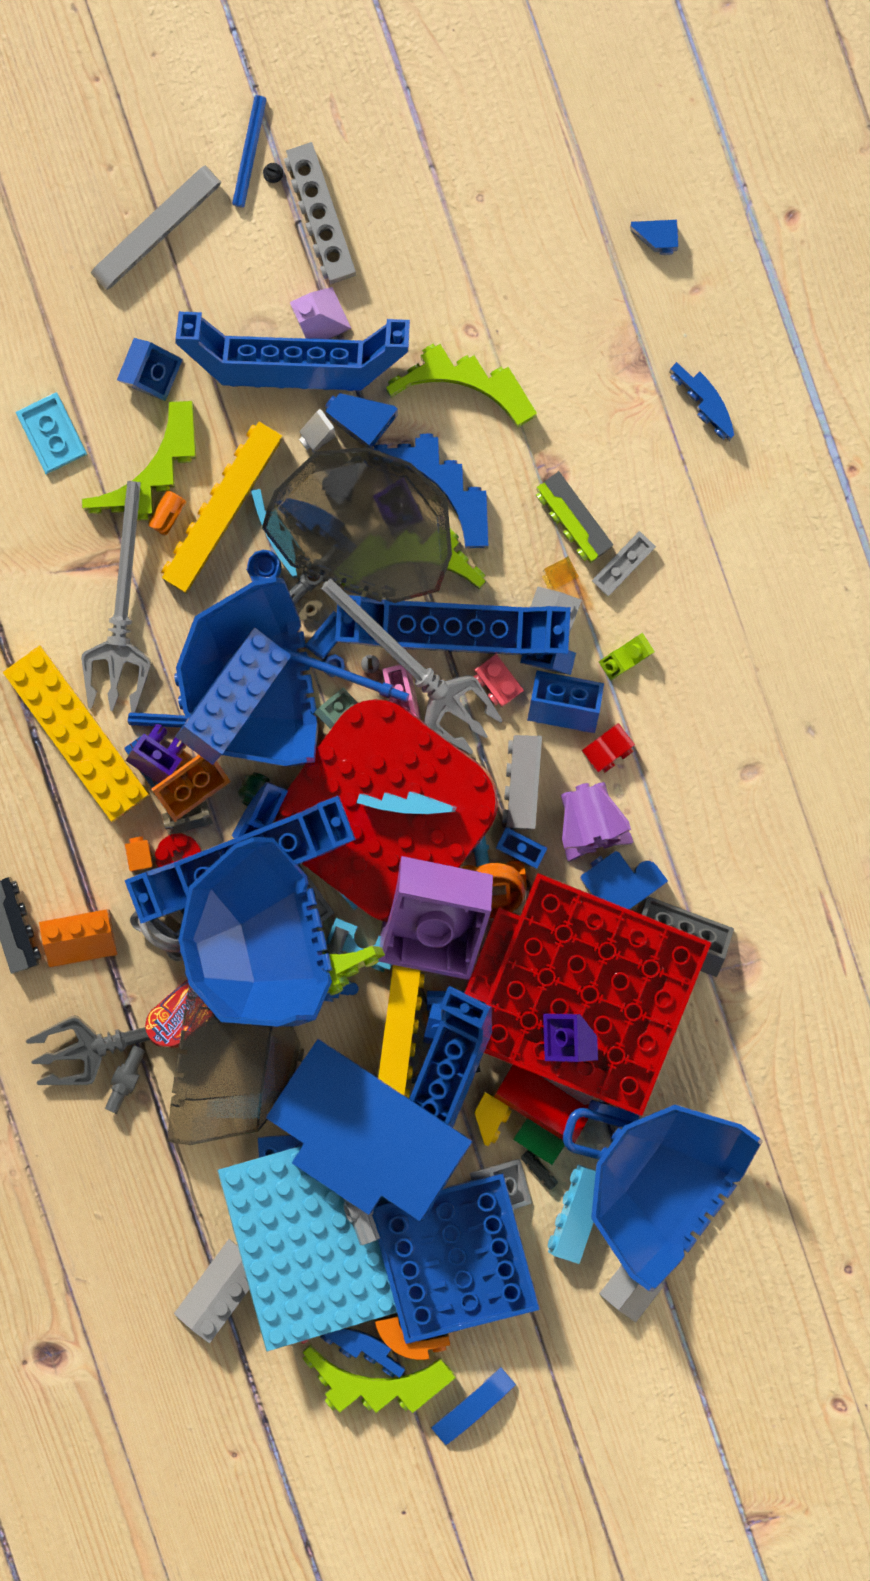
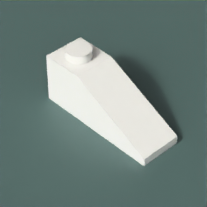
M321 409L299 431L302 436L299 439L306 450L311 448L313 452H316L336 437L333 425Z

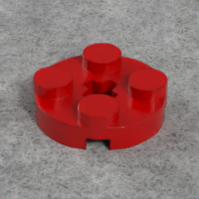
M185 834L168 835L160 841L155 851L156 864L159 868L174 863L172 858L174 857L173 852L175 850L184 852L183 859L201 852L200 846L192 837Z

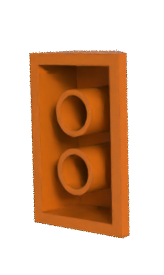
M198 755L151 790L172 820L176 822L231 781L217 761L212 765Z
M109 909L39 922L42 944L49 968L118 955Z

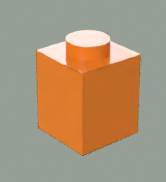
M143 836L130 838V843L125 844L129 871L154 868L149 840H143Z

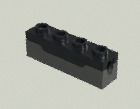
M11 877L0 880V942L10 973L14 974L40 965L38 960L42 958L38 946L34 947L31 938H34V933L31 925H27L24 916H27L25 905L23 902L19 903L17 894H20L18 883L16 880L12 881Z

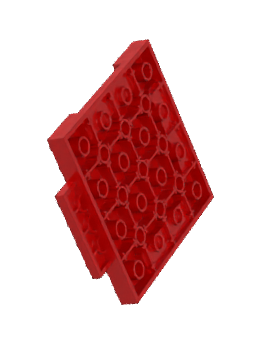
M537 873L521 916L498 908L465 991V994L485 1002L486 1005L492 1008V1034L484 1053L643 1116L712 942ZM543 1014H580L597 1035L598 1060L581 1062L545 1061Z

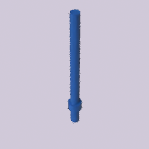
M282 647V649L292 655L289 658L290 660L377 691L379 695L386 698L393 697L403 702H407L409 699V693L395 689L391 684L373 681Z

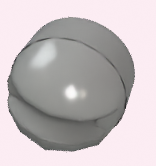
M367 655L362 659L361 667L366 673H375L379 669L380 663L376 656ZM368 658H372L373 669L368 670Z

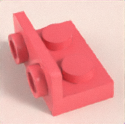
M497 654L474 669L476 675L473 677L479 681L482 687L484 685L490 691L487 696L495 706L498 704L501 707L505 706L524 691Z

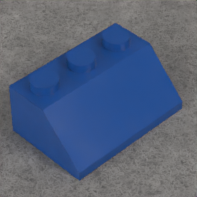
M536 670L527 721L595 733L604 683Z

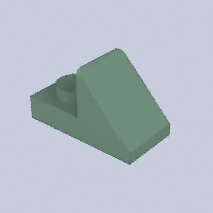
M342 688L314 713L331 729L340 716L358 702Z

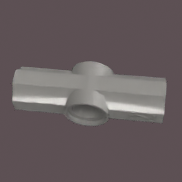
M344 1199V1211L349 1222L353 1224L359 1244L364 1245L380 1239L372 1217L373 1211L368 1215Z

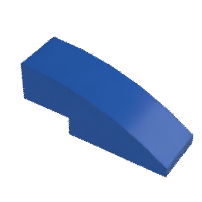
M266 782L247 806L232 833V837L235 839L272 824L288 790Z

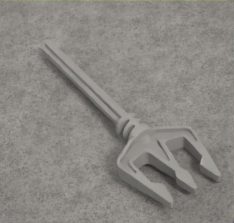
M127 481L115 610L113 617L109 618L113 628H108L112 632V636H108L107 641L85 651L81 658L89 709L93 707L97 694L96 689L91 685L94 660L106 659L108 661L111 688L107 694L110 711L114 710L119 696L117 686L124 663L128 661L139 666L137 690L129 695L131 713L136 711L151 668V659L130 643V638L126 637V633L131 632V630L127 629V625L132 624V620L128 617L141 482Z
M332 579L323 584L324 586L321 589L416 679L415 685L419 688L422 687L423 693L428 692L429 700L424 724L450 743L472 754V749L463 737H452L439 725V722L445 712H451L467 722L470 730L485 738L488 737L480 722L473 720L460 702V696L472 690L485 703L484 713L502 722V718L479 681L471 675L448 681L439 680V675H434L432 668L425 669Z

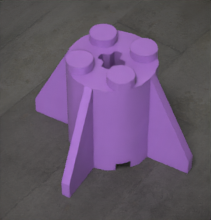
M605 782L597 783L591 787L589 783H584L576 786V791L561 794L565 809L562 842L567 861H573L586 853L596 852V848L603 847L607 849L614 845H629L633 843L631 833L629 832L631 830L630 823L609 797Z

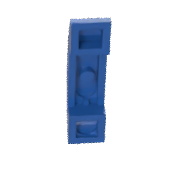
M500 1367L459 1405L436 1422L431 1429L445 1445L449 1444L500 1401L516 1385L515 1382Z

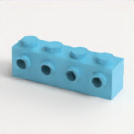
M578 1164L577 1168L572 1171L569 1191H566L563 1197L564 1206L562 1212L556 1217V1229L554 1235H551L548 1241V1252L550 1254L580 1264L594 1223L591 1219L596 1174L594 1169Z

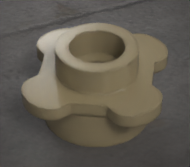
M308 598L301 599L300 619L303 621L313 619V621L318 622L321 619L320 608L323 606L320 599L315 601L308 600Z

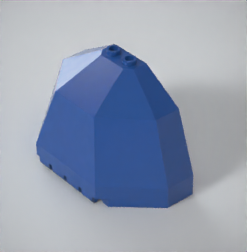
M273 577L253 581L194 617L176 666L177 673L174 674L175 683L179 687L181 695L178 697L179 707L187 718H189L243 640L254 628L281 648L285 647L298 653L299 649L306 648L304 631L298 632L302 627L300 616L284 579ZM301 652V654L308 656L307 652ZM290 659L287 661L222 755L282 766H297L315 762L318 720L313 714H315L314 712L317 710L315 697L307 698L306 694L314 693L311 674L303 675V671L310 670L309 666Z
M252 837L234 844L189 887L179 934L180 952L185 965V974L189 985L221 1022L282 1027L299 1026L314 1021L319 1014L332 983L331 976L328 971L332 970L329 954L322 953L328 950L324 932H317V929L322 927L318 909H312V906L317 905L313 888L307 889L308 879L306 874L273 838Z
M672 1105L627 1124L622 1129L618 1128L611 1137L613 1140L608 1148L604 1147L598 1154L597 1158L599 1161L596 1164L591 1219L628 1275L648 1291L653 1292L685 1257L684 1251L688 1253L697 1242V1239L691 1235L694 1231L701 1236L711 1221L705 1217V1214L709 1213L715 1217L725 1203L718 1198L719 1195L722 1194L728 1199L737 1187L734 1182H740L747 1172L763 1140L742 1124L678 1105Z

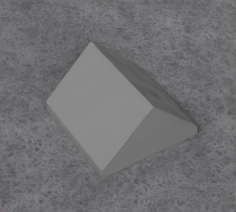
M621 1265L599 1294L624 1315L637 1322L664 1285L660 1284L653 1292H650L633 1280Z

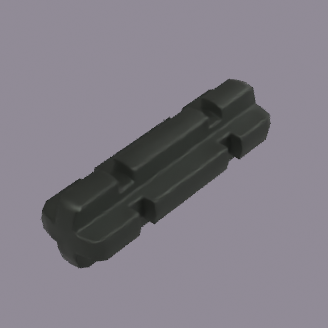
M527 1150L521 1155L522 1161L529 1165L530 1170L540 1181L543 1180V1184L548 1190L553 1189L558 1184V1181L553 1175L550 1176V1172L538 1159L534 1158L535 1155L531 1151Z

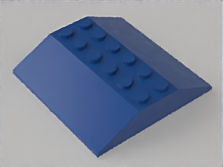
M504 1174L444 1187L422 1221H418L392 1202L375 1206L372 1217L379 1233L380 1239H378L406 1344L540 1310Z

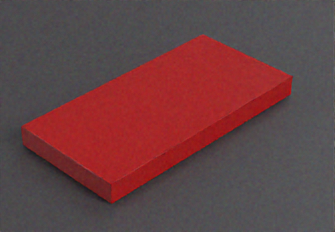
M512 1065L494 1095V1098L562 1140L570 1114L579 1108L589 1109L588 1104L584 1105L538 1074ZM581 1117L577 1120L572 1135L574 1143L589 1118Z

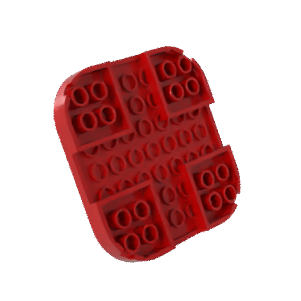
M366 700L347 709L334 724L316 749L315 762L305 764L287 789L288 792L276 815V822L307 810L318 803L339 796L356 840L302 864L367 914L378 920L388 922L396 891L401 857L460 868L495 820L498 810L496 785L491 775L482 765L462 750L456 748L403 706L386 700ZM409 792H415L457 808L455 812L436 814L399 813L359 804L357 800L359 794H366L382 800L384 793H391L407 799Z

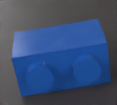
M506 827L496 849L537 869L547 847Z

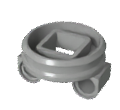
M135 910L130 917L132 927L142 932L145 938L154 946L165 950L172 960L182 961L183 957L179 944L181 928L175 933L158 918L141 924ZM184 910L169 914L182 925Z

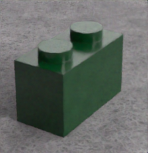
M528 1118L525 1119L513 1138L514 1141L553 1165L565 1147L562 1139Z

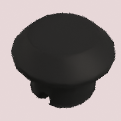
M269 163L263 169V176L269 183H277L283 177V169L277 163Z

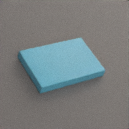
M57 392L16 412L46 475L87 455Z

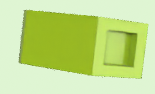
M641 633L598 662L611 681L646 659L655 651L645 635Z

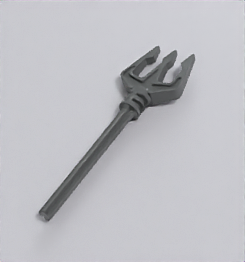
M74 1015L28 1038L26 1043H45L48 1035L70 1029L74 1030L79 1039L77 1043L55 1053L46 1052L33 1059L31 1063L50 1064L54 1060L82 1059L85 1062V1071L83 1073L62 1078L52 1073L37 1080V1085H89L95 1081L102 1056H106V1051L110 1050L114 1054V1049L118 1048L120 1052H123L128 1045L150 1039L145 1027L128 1032H121L117 1029L115 1030V1035L107 1032V1037H103L102 1034H96L79 1016ZM215 1016L203 1027L221 1023V1021Z

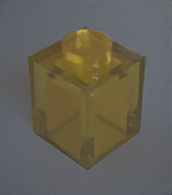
M569 556L546 567L543 570L545 575L542 576L546 587H552L554 591L579 578Z

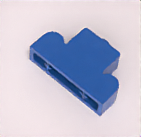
M618 851L613 852L605 859L601 856L590 863L592 868L580 876V880L590 894L627 909H631L668 882L658 866L651 861L639 863L636 866L635 873H633Z

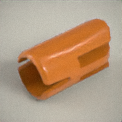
M167 490L151 516L148 525L161 535L166 536L184 507L186 500Z

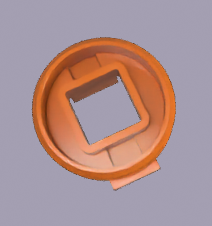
M514 860L506 864L490 863L477 868L472 865L461 867L462 869L493 875L492 886L505 885L506 894L492 896L489 918H495L498 908L514 912L522 904L525 898V891L527 890L525 866L522 862Z

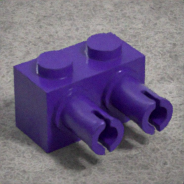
M159 724L154 726L148 736L146 734L141 736L125 760L157 783L162 782L173 774L182 760L179 755L187 746L181 742L179 747H177L180 740L175 737L167 749L163 747L160 742L168 732L164 727L158 734L159 729L162 727Z

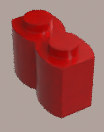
M617 723L581 751L597 772L602 770L605 774L615 766L614 760L619 757L625 759L634 752L632 747L635 744L622 726Z

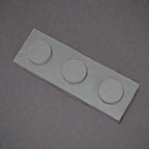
M638 531L597 574L592 582L609 597L656 546Z

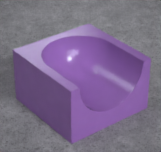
M402 856L388 922L383 921L381 925L380 947H382L385 956L379 958V962L470 980L491 913L493 875Z

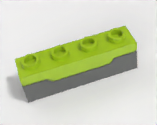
M559 471L537 486V499L543 506L547 504L552 512L549 515L556 524L561 523L565 528L563 534L570 543L574 541L579 547L576 551L583 561L588 559L592 563L613 547V543Z

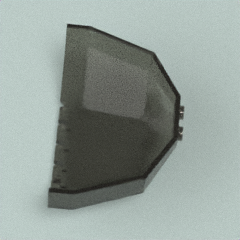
M368 447L314 452L274 491L262 525L264 532L290 566L304 569L303 575L317 580L319 575H322V582L332 579L339 587L341 583H344L345 590L362 595L364 590L367 592V598L378 602L385 598L387 601L397 603L439 592L452 556L448 499L412 463Z
M189 985L186 998V1006L189 1009H184L182 1025L190 1026L191 1030H181L179 1049L187 1050V1054L178 1053L175 1072L184 1073V1077H174L172 1093H175V1095L171 1097L167 1142L195 1145L259 1132L268 1121L266 1116L297 1070L298 1062L303 1061L304 1048H300L301 1042L294 1026L277 1027L221 1022Z

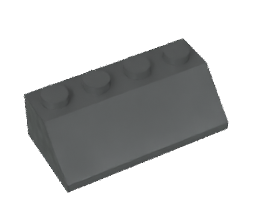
M648 896L641 912L642 915L712 942L700 971L717 977L725 961L734 928Z

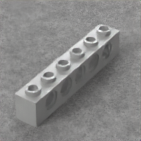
M310 142L286 150L287 158H284L287 171L293 172L295 179L291 180L294 192L300 193L302 201H299L298 204L302 215L307 214L309 222L305 223L309 236L314 235L316 244L313 245L316 258L321 257L323 266H320V270L324 280L328 279L330 284L356 276V271L313 143ZM302 166H308L311 172L306 176H302L298 173V170ZM311 187L318 190V194L312 198L305 194L306 190ZM317 209H322L325 211V216L322 219H316L313 217V212ZM323 231H330L333 236L330 240L324 241L320 238V234ZM336 252L340 255V258L337 262L333 263L327 260L328 254Z

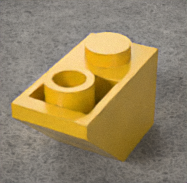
M484 1092L474 1113L483 1142L489 1147L491 1142L496 1143L501 1133L497 1129L501 1121L506 1123L511 1110L508 1109L509 1106L497 1100L491 1094Z

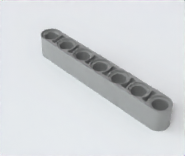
M206 165L201 167L91 271L93 277L106 290L113 287L221 185V181Z

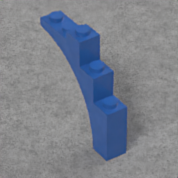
M430 433L420 434V438H415V447H411V444H397V448H388L386 444L374 445V449H369L370 461L390 462L408 467L422 474L442 491L457 513L463 530L465 549L488 548L486 490L482 491L481 487H468V491H463L462 464H458L457 460H446L444 464L439 465L438 437H434Z

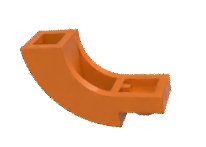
M398 1315L375 1319L376 1328L382 1340L390 1349L401 1356L425 1360L429 1359V1349H433L435 1353L447 1350L446 1346H450L449 1334L406 1344Z

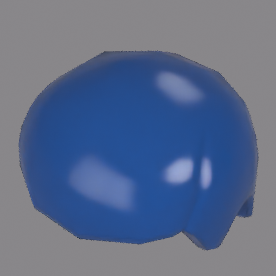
M263 549L256 551L249 558L246 570L253 582L273 577L279 578L282 565L274 552Z

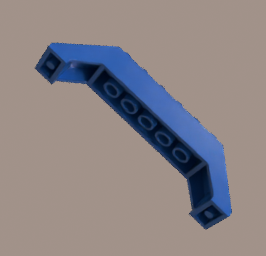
M179 311L175 344L223 386L361 391L408 353L410 320L387 319V324L363 341L225 336L202 317V312Z
M349 595L404 649L504 655L568 654L571 607H511L383 600ZM337 604L335 642L383 648Z
M333 797L278 822L182 860L124 880L140 923L143 924L184 910L190 885L234 844L249 838H273L297 865L323 856L356 840L340 797Z
M449 986L440 1006L441 1022L409 1099L453 1128L492 1034V1008Z

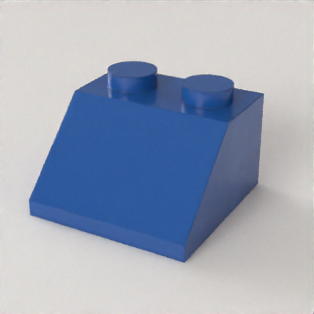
M134 338L117 381L135 390L166 401L183 359L152 342Z

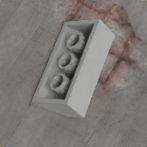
M514 735L513 740L508 742V754H512V763H507L506 777H510V786H505L504 800H509L508 809L503 810V823H507V828L535 830L542 736Z
M228 1239L174 1313L185 1325L208 1343L213 1340L249 1291L238 1245Z

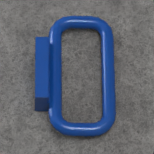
M591 1100L588 1106L589 1109L579 1108L570 1114L563 1133L564 1145L572 1153L598 1159L597 1156L601 1152L600 1150L573 1142L572 1135L577 1120L585 1117L623 1128L625 1125L639 1120L640 1115L618 1106Z

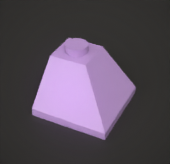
M333 287L311 292L290 302L292 311L305 339H331L351 329Z

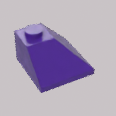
M543 1014L545 1061L581 1062L598 1060L597 1035L580 1014Z

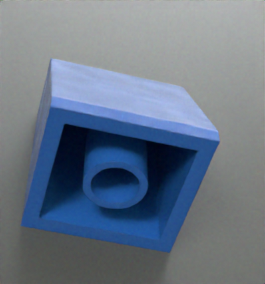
M339 393L337 397L332 396L325 405L326 417L368 450L374 447L398 416V408L393 405Z

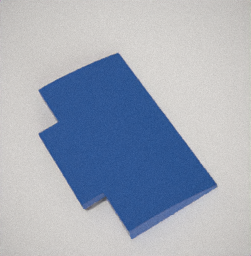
M320 1039L316 1040L266 1116V1119L304 1143L292 1164L368 1215L372 1213L383 1196L418 1221L424 1220L473 1142Z

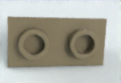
M207 801L199 804L176 822L172 820L168 813L162 814L168 835L213 823Z

